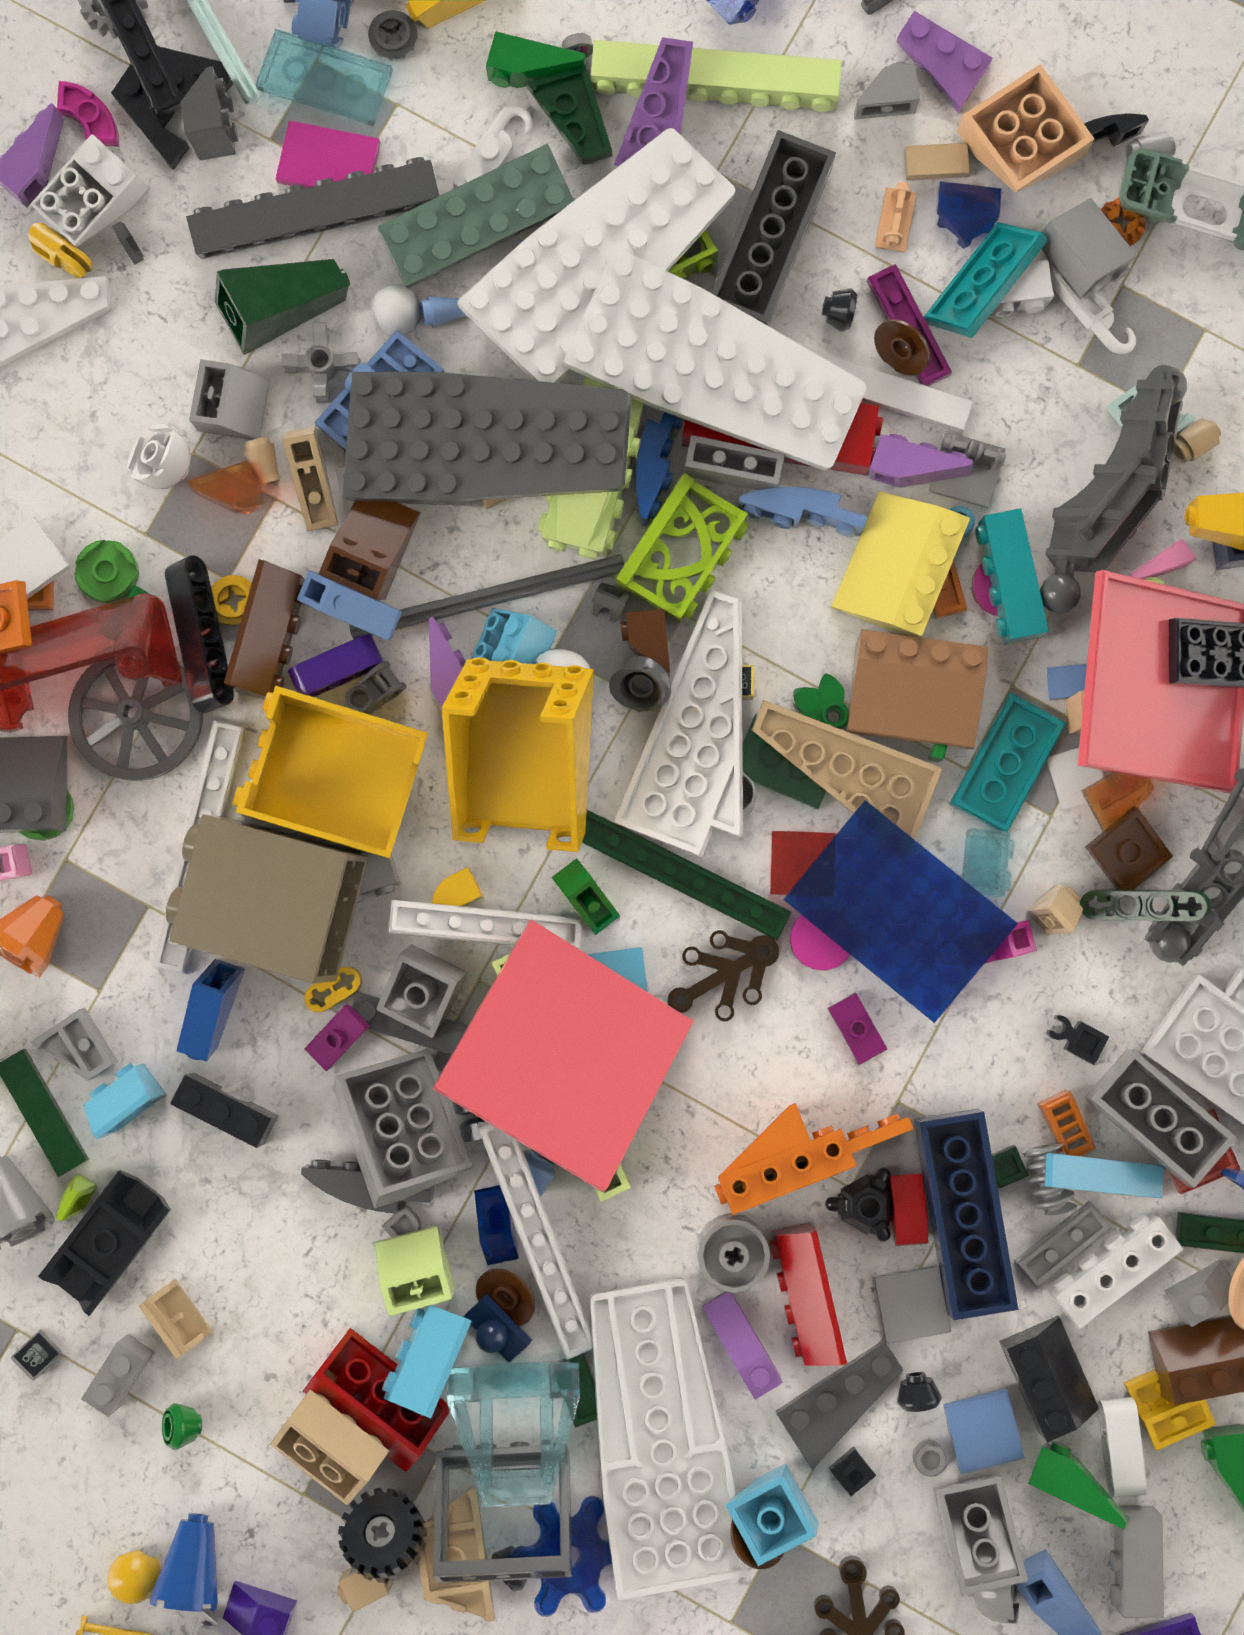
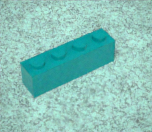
M1022 509L984 515L975 528V535L978 545H983L985 557L982 558V567L985 576H989L992 587L989 588V599L991 605L997 608L998 618L995 622L997 634L999 637H1003L1004 645L1042 638L1049 632Z

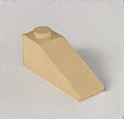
M316 426L285 432L282 441L307 531L338 525Z
M1056 885L1026 912L1047 935L1067 934L1075 930L1083 908L1078 903L1080 897L1072 888Z

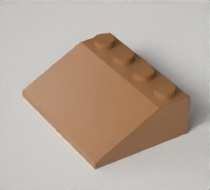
M861 629L855 646L846 732L974 749L986 680L988 647Z

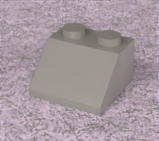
M411 944L399 953L376 1010L434 1038L457 1000L468 972Z

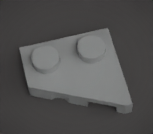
M86 1008L77 1010L31 1042L35 1048L46 1050L55 1056L54 1060L64 1066L71 1067L76 1074L87 1081L94 1079L118 1062Z

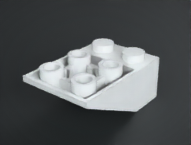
M91 134L30 205L77 247L127 213L149 187L102 142Z

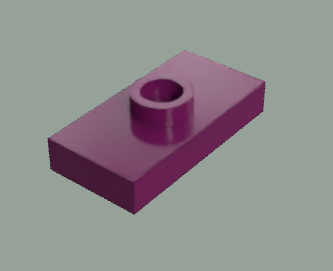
M853 993L827 1008L859 1065L887 1050L884 1041L857 993Z
M347 1003L304 1050L327 1072L363 1035L370 1025Z

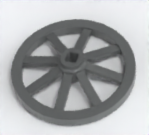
M127 648L101 657L80 676L70 697L68 724L73 742L78 751L94 768L118 779L142 781L157 778L172 771L189 756L201 733L203 713L196 710L192 704L184 667L160 652L144 648ZM129 661H143L132 696L129 697L113 667ZM154 663L167 668L178 678L179 682L142 700ZM103 673H105L120 701L118 704L86 698L93 683ZM183 691L186 692L190 709L189 721L151 711V708ZM83 707L116 714L114 719L89 737H86L82 720ZM135 707L137 708L135 717L131 718L128 716V712L131 708ZM149 722L186 731L180 745L168 757L148 728ZM124 726L117 766L100 757L92 747ZM134 730H138L159 763L145 768L128 769Z

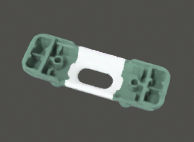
M1141 148L1135 150L1129 156L1119 190L1120 205L1124 210L1146 216L1147 220L1151 223L1156 224L1163 221L1232 242L1237 249L1244 250V182L1183 164L1182 159L1149 149ZM1197 196L1223 205L1227 212L1225 222L1221 225H1213L1187 216L1183 210L1185 198Z

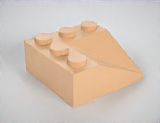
M1041 64L963 114L957 129V133L964 143H967L974 157L1016 193L1060 173L1084 157L1094 141V137Z

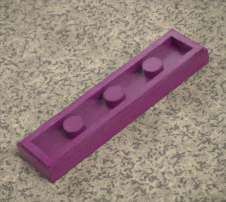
M894 264L869 276L867 283L887 320H901L910 324L919 331L928 345L930 360L924 371L916 375L919 383L931 386L951 376L952 371L897 265Z

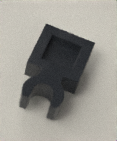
M1055 1015L1054 1019L1062 1023L1063 1029L1060 1033L1047 1030L1046 1034L1052 1039L1067 1040L1063 1048L1064 1050L1091 1065H1095L1109 1036L1082 1021H1078L1073 1028L1068 1018Z

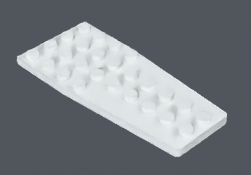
M668 128L524 239L457 301V305L533 381L559 383L572 371L562 366L563 360L614 247L668 272L734 199L735 187L675 129Z
M614 247L562 363V366L609 388L624 389L631 398L650 407L766 450L785 454V457L823 471L829 470L834 465L867 389V385L863 380L705 289L617 247Z
M675 1278L592 1293L589 1301L601 1489L617 1600L623 1601L747 1577V1566L739 1559L731 1542L730 1528L732 1517L725 1505L736 1496L733 1474L687 1282L682 1278Z

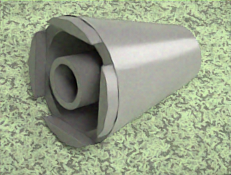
M0 1156V1244L9 1242L10 1247L42 1233L46 1230L43 1224L48 1221L52 1225L55 1218L10 1158Z

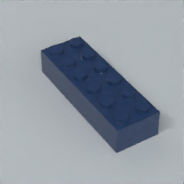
M972 1109L914 1119L947 1314L952 1320L1019 1310L984 1111Z

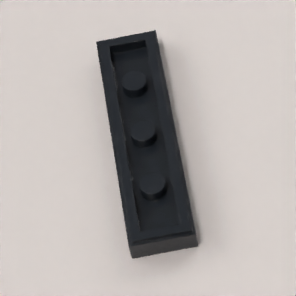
M101 0L157 118L180 109V102L183 99L136 0Z

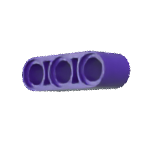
M366 634L293 666L288 670V674L296 692L317 697L366 675L375 666L382 663L383 659L372 635Z

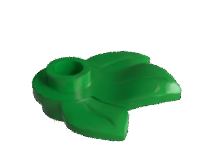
M825 673L820 680L818 689L809 687L794 689V702L798 710L802 712V715L841 730L847 726L849 709L843 703L845 691L839 681L832 675ZM829 712H837L839 720L831 722L828 719Z

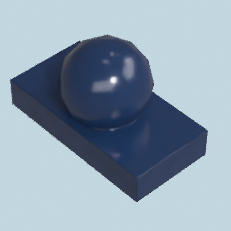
M487 1294L463 1316L471 1320L470 1325L476 1330L475 1339L478 1347L487 1353L498 1352L508 1363L518 1356L532 1341Z

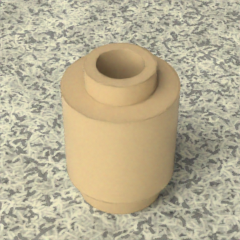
M1201 418L1178 433L1173 451L1177 459L1182 463L1194 461L1219 445L1221 431L1218 425L1212 420L1208 421Z

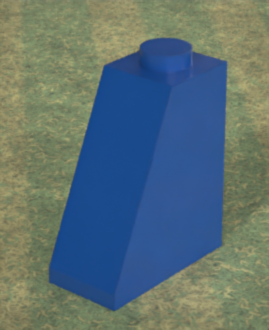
M214 959L192 984L177 1052L186 1054L191 1059L206 1062L212 1056L220 1043L245 971L244 968Z

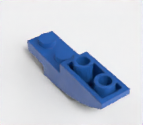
M664 412L660 423L650 419L647 420L638 450L636 503L640 524L646 527L649 519H655L662 505V502L658 501L662 490L668 491L674 473L670 472L671 461L662 457H669L674 444V440L670 439L674 428L680 430L684 419Z

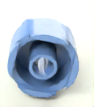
M295 0L299 4L297 15H294L292 20V34L298 35L301 40L339 48L344 38L338 37L341 28L347 29L351 0Z

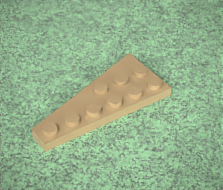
M763 700L752 731L898 851L909 857L943 768Z

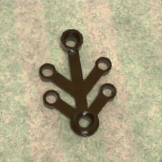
M722 930L713 932L709 939L713 948L717 950L730 948L746 953L735 961L700 952L696 947L686 948L682 953V959L685 964L689 966L698 964L717 969L718 971L687 989L682 987L673 989L667 998L668 1005L680 1013L687 1012L692 1007L694 999L725 982L720 1003L715 1007V1016L720 1021H729L734 1016L733 1002L740 974L752 965L749 986L743 990L742 998L749 1005L758 1004L762 999L760 988L765 968L774 964L779 956V947L773 938L761 935L751 941H746L728 936ZM716 934H722L725 937L724 945L716 946L714 944L713 938ZM761 945H765L769 949V954L765 958L760 957L757 953V949ZM689 950H694L698 954V959L693 963L686 960V953ZM750 989H754L758 993L757 1000L753 1002L748 1001L746 998V993ZM678 994L685 995L687 999L686 1004L682 1007L677 1006L674 1002V998ZM726 1005L730 1008V1015L727 1018L719 1016L718 1010L721 1006Z
M847 1556L839 1564V1573L842 1581L848 1585L853 1621L834 1607L832 1599L827 1595H820L815 1599L814 1609L818 1617L828 1619L847 1635H873L889 1611L899 1605L900 1597L893 1586L887 1585L882 1587L879 1591L878 1603L866 1618L861 1584L866 1579L867 1571L859 1557ZM849 1564L858 1566L855 1573L850 1574L846 1572ZM887 1593H893L895 1598L891 1602H885L884 1596ZM823 1602L830 1604V1608L825 1612L818 1609L819 1605ZM890 1619L885 1623V1635H890L889 1629L894 1626L900 1628L897 1635H905V1630L899 1620ZM826 1628L819 1635L838 1634L835 1630Z

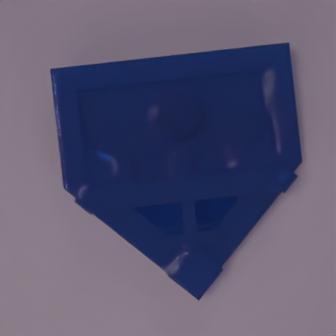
M940 181L937 191L936 213L939 215L937 225L940 228H947L958 238L957 243L963 249L968 247L973 239L983 233H989L994 227L995 222L998 221L1002 188Z

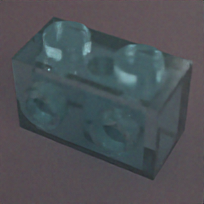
M976 828L966 830L961 894L1003 897L1005 896V891L1010 890L1012 875L1011 872H1007L1008 859H1012L1014 854V840H1010V832Z

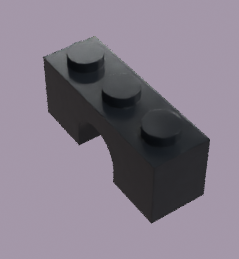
M194 1072L184 1075L170 1102L171 1105L255 1148L265 1144L279 1115L251 1101L245 1102L221 1090L222 1086Z

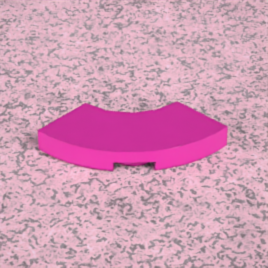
M59 81L57 110L61 116L73 118L80 123L84 129L86 140L93 134L105 146L119 147L117 125L106 105L89 89L75 83Z

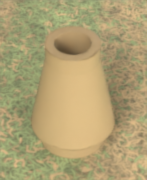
M261 437L245 443L246 451L244 454L260 479L261 485L267 486L280 481L277 472L274 443H270L269 437Z

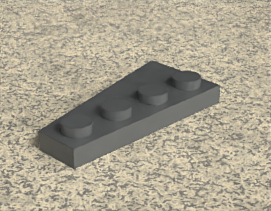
M884 1339L776 1410L777 1416L812 1470L903 1371V1368Z

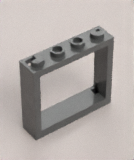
M547 1440L538 1446H529L527 1442L510 1443V1447L497 1448L495 1444L484 1443L477 1445V1449H464L463 1446L453 1445V1448L436 1451L433 1577L438 1584L572 1577L570 1452L567 1444H562V1442L552 1443L551 1440ZM559 1464L561 1556L448 1561L450 1469Z

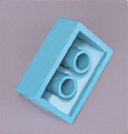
M432 1305L416 1309L410 1322V1327L413 1330L409 1340L404 1339L396 1355V1359L400 1360L395 1372H389L382 1390L386 1393L383 1399L431 1418L469 1329L471 1320Z

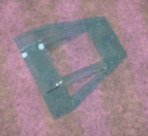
M579 1362L498 1363L453 1367L447 1379V1405L457 1427L458 1436L470 1465L469 1468L483 1507L551 1504L580 1399ZM540 1397L541 1468L493 1470V1399ZM563 1398L554 1448L553 1399ZM465 1402H480L479 1454Z

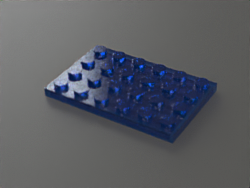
M866 800L863 801L783 899L933 1023L938 1020L1018 924Z

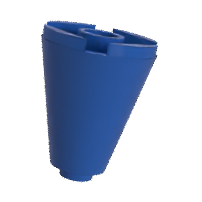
M189 1513L188 1519H181L150 1597L151 1605L156 1606L158 1599L165 1601L164 1608L202 1612L203 1604H210V1611L217 1610L214 1523L208 1521L209 1515Z

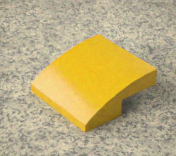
M1155 1369L1124 1382L1129 1397H1133L1135 1400L1139 1419L1156 1451L1216 1425L1206 1399L1173 1405L1160 1397L1158 1373H1156Z

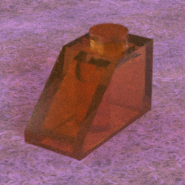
M248 460L188 480L189 487L197 495L234 513H252L258 510L259 505L265 504L256 473Z

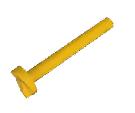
M84 1615L81 1616L80 1629L76 1631V1635H84L85 1632L103 1635H155L87 1623L88 1616Z

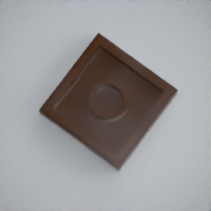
M1134 806L1085 846L1115 889L1134 890L1173 857L1139 808Z

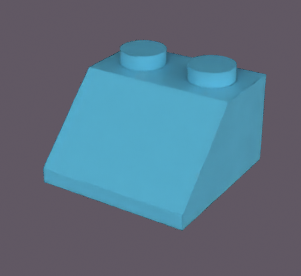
M132 1063L128 1064L115 1074L118 1079L107 1086L106 1083H103L89 1093L92 1099L83 1106L92 1133L96 1139L115 1134L167 1095L145 1064L135 1066Z
M786 1463L758 1477L725 1505L758 1566L817 1535L819 1522Z

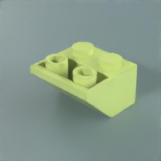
M438 1225L375 1242L379 1285L388 1316L448 1301L453 1298L456 1285Z

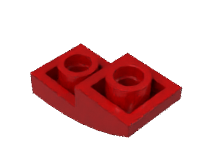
M922 1173L890 1176L888 1183L891 1189L892 1227L895 1246L928 1244L927 1209Z

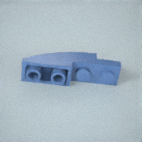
M775 487L756 490L741 495L738 508L747 512L749 518L760 519L764 517L773 520L772 523L775 526L783 529L797 528L800 518L803 517L806 518L807 523L813 526L824 527V525L837 528V533L847 537L860 536L868 518L867 516L839 508L838 504L841 498L839 494L804 487Z

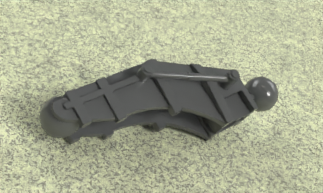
M1160 365L1150 372L1146 380H1137L1136 390L1138 393L1127 411H1121L1120 421L1123 424L1121 433L1106 464H1095L1093 470L1095 478L1076 496L1053 509L1052 518L1055 522L1050 546L1046 548L1045 555L1055 567V573L1044 580L1040 588L1043 606L1049 611L1060 614L1069 612L1076 607L1081 598L1078 581L1073 578L1074 572L1106 570L1128 540L1132 539L1138 527L1159 500L1163 501L1173 457L1174 442L1177 436L1176 431L1180 411H1182L1183 406L1182 399L1187 391V379L1179 369L1168 365Z
M1243 768L1238 769L1234 774V778L1238 781L1202 849L1196 848L1190 853V859L1197 864L1182 884L1177 882L1172 889L1197 890L1204 893L1206 889L1216 887L1221 892L1216 898L1210 899L1211 908L1207 916L1195 921L1199 926L1193 935H1190L1184 926L1170 923L1171 921H1152L1144 940L1150 943L1152 952L1162 961L1168 963L1177 962L1184 966L1194 956L1197 958L1202 952L1203 945L1215 931H1219L1224 925L1223 921L1244 897V855L1239 851L1230 850V847L1244 827ZM1230 862L1241 864L1240 870L1233 874L1226 873L1224 867ZM1175 896L1178 904L1176 915L1180 908H1191L1193 914H1196L1197 910L1202 909V904L1196 903L1194 897L1188 903H1178L1179 896ZM1169 902L1161 912L1157 910V913L1166 914L1169 910Z

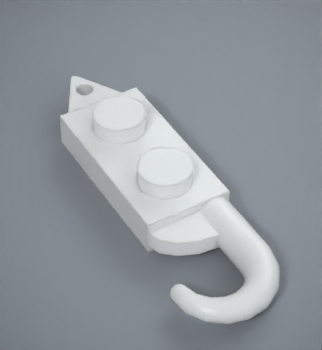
M508 106L498 113L487 132H484L453 182L454 189L506 163L512 153L513 144L510 136L503 129L510 118L518 116L525 121L524 133L529 134L532 129V118L525 108Z
M1047 258L1052 288L1086 329H1091L1111 352L1116 354L1131 352L1136 345L1135 334L1131 328H1126L1125 332L1128 336L1126 344L1120 343L1108 329L1114 322V314L1112 312L1114 309L1100 293L1095 295L1093 292H1090L1080 298L1050 259Z

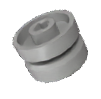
M732 1213L717 1216L708 1222L699 1234L696 1251L700 1270L707 1281L719 1290L731 1293L747 1291L760 1283L768 1271L770 1261L768 1242L758 1225L746 1216L732 1215ZM734 1247L738 1248L736 1256L730 1257L726 1254L727 1250L733 1251Z

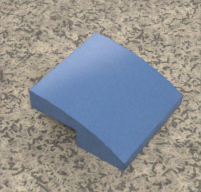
M1006 1388L943 1404L948 1431L952 1438L957 1466L961 1474L1024 1458L1013 1408Z

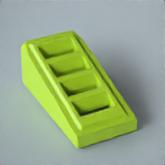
M75 1174L60 1198L56 1219L62 1222L83 1213L97 1188V1184L80 1174Z

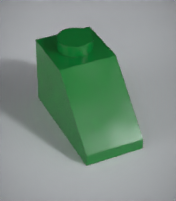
M577 858L551 877L595 935L620 917L614 906Z

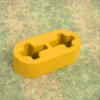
M341 967L336 981L315 983L306 990L304 995L306 1006L313 1012H325L333 1008L361 988V973L353 967ZM342 973L354 975L355 979L351 982L353 988L349 989L347 986L341 987L338 990L335 988V985L343 980ZM315 990L319 992L331 990L332 994L324 999L326 1003L324 1006L320 1003L313 1004L312 1000L316 997Z

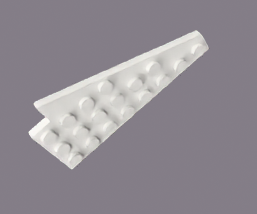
M710 590L671 683V695L660 709L614 820V823L700 857L703 856L714 828L740 838L743 835L742 603L737 598Z

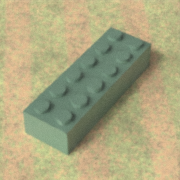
M547 143L379 225L378 233L404 286L410 288L553 218L571 204L574 199Z

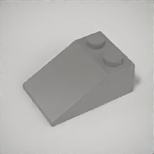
M995 1474L933 1488L961 1595L1028 1582L1001 1475Z

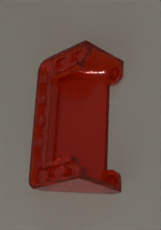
M148 593L139 594L31 626L32 646L0 654V731L11 733L24 729L23 723H21L22 716L27 711L35 710L29 682L111 658H115L119 673L125 678L137 680L151 677L161 680L165 687L182 684V676L163 601L159 597Z

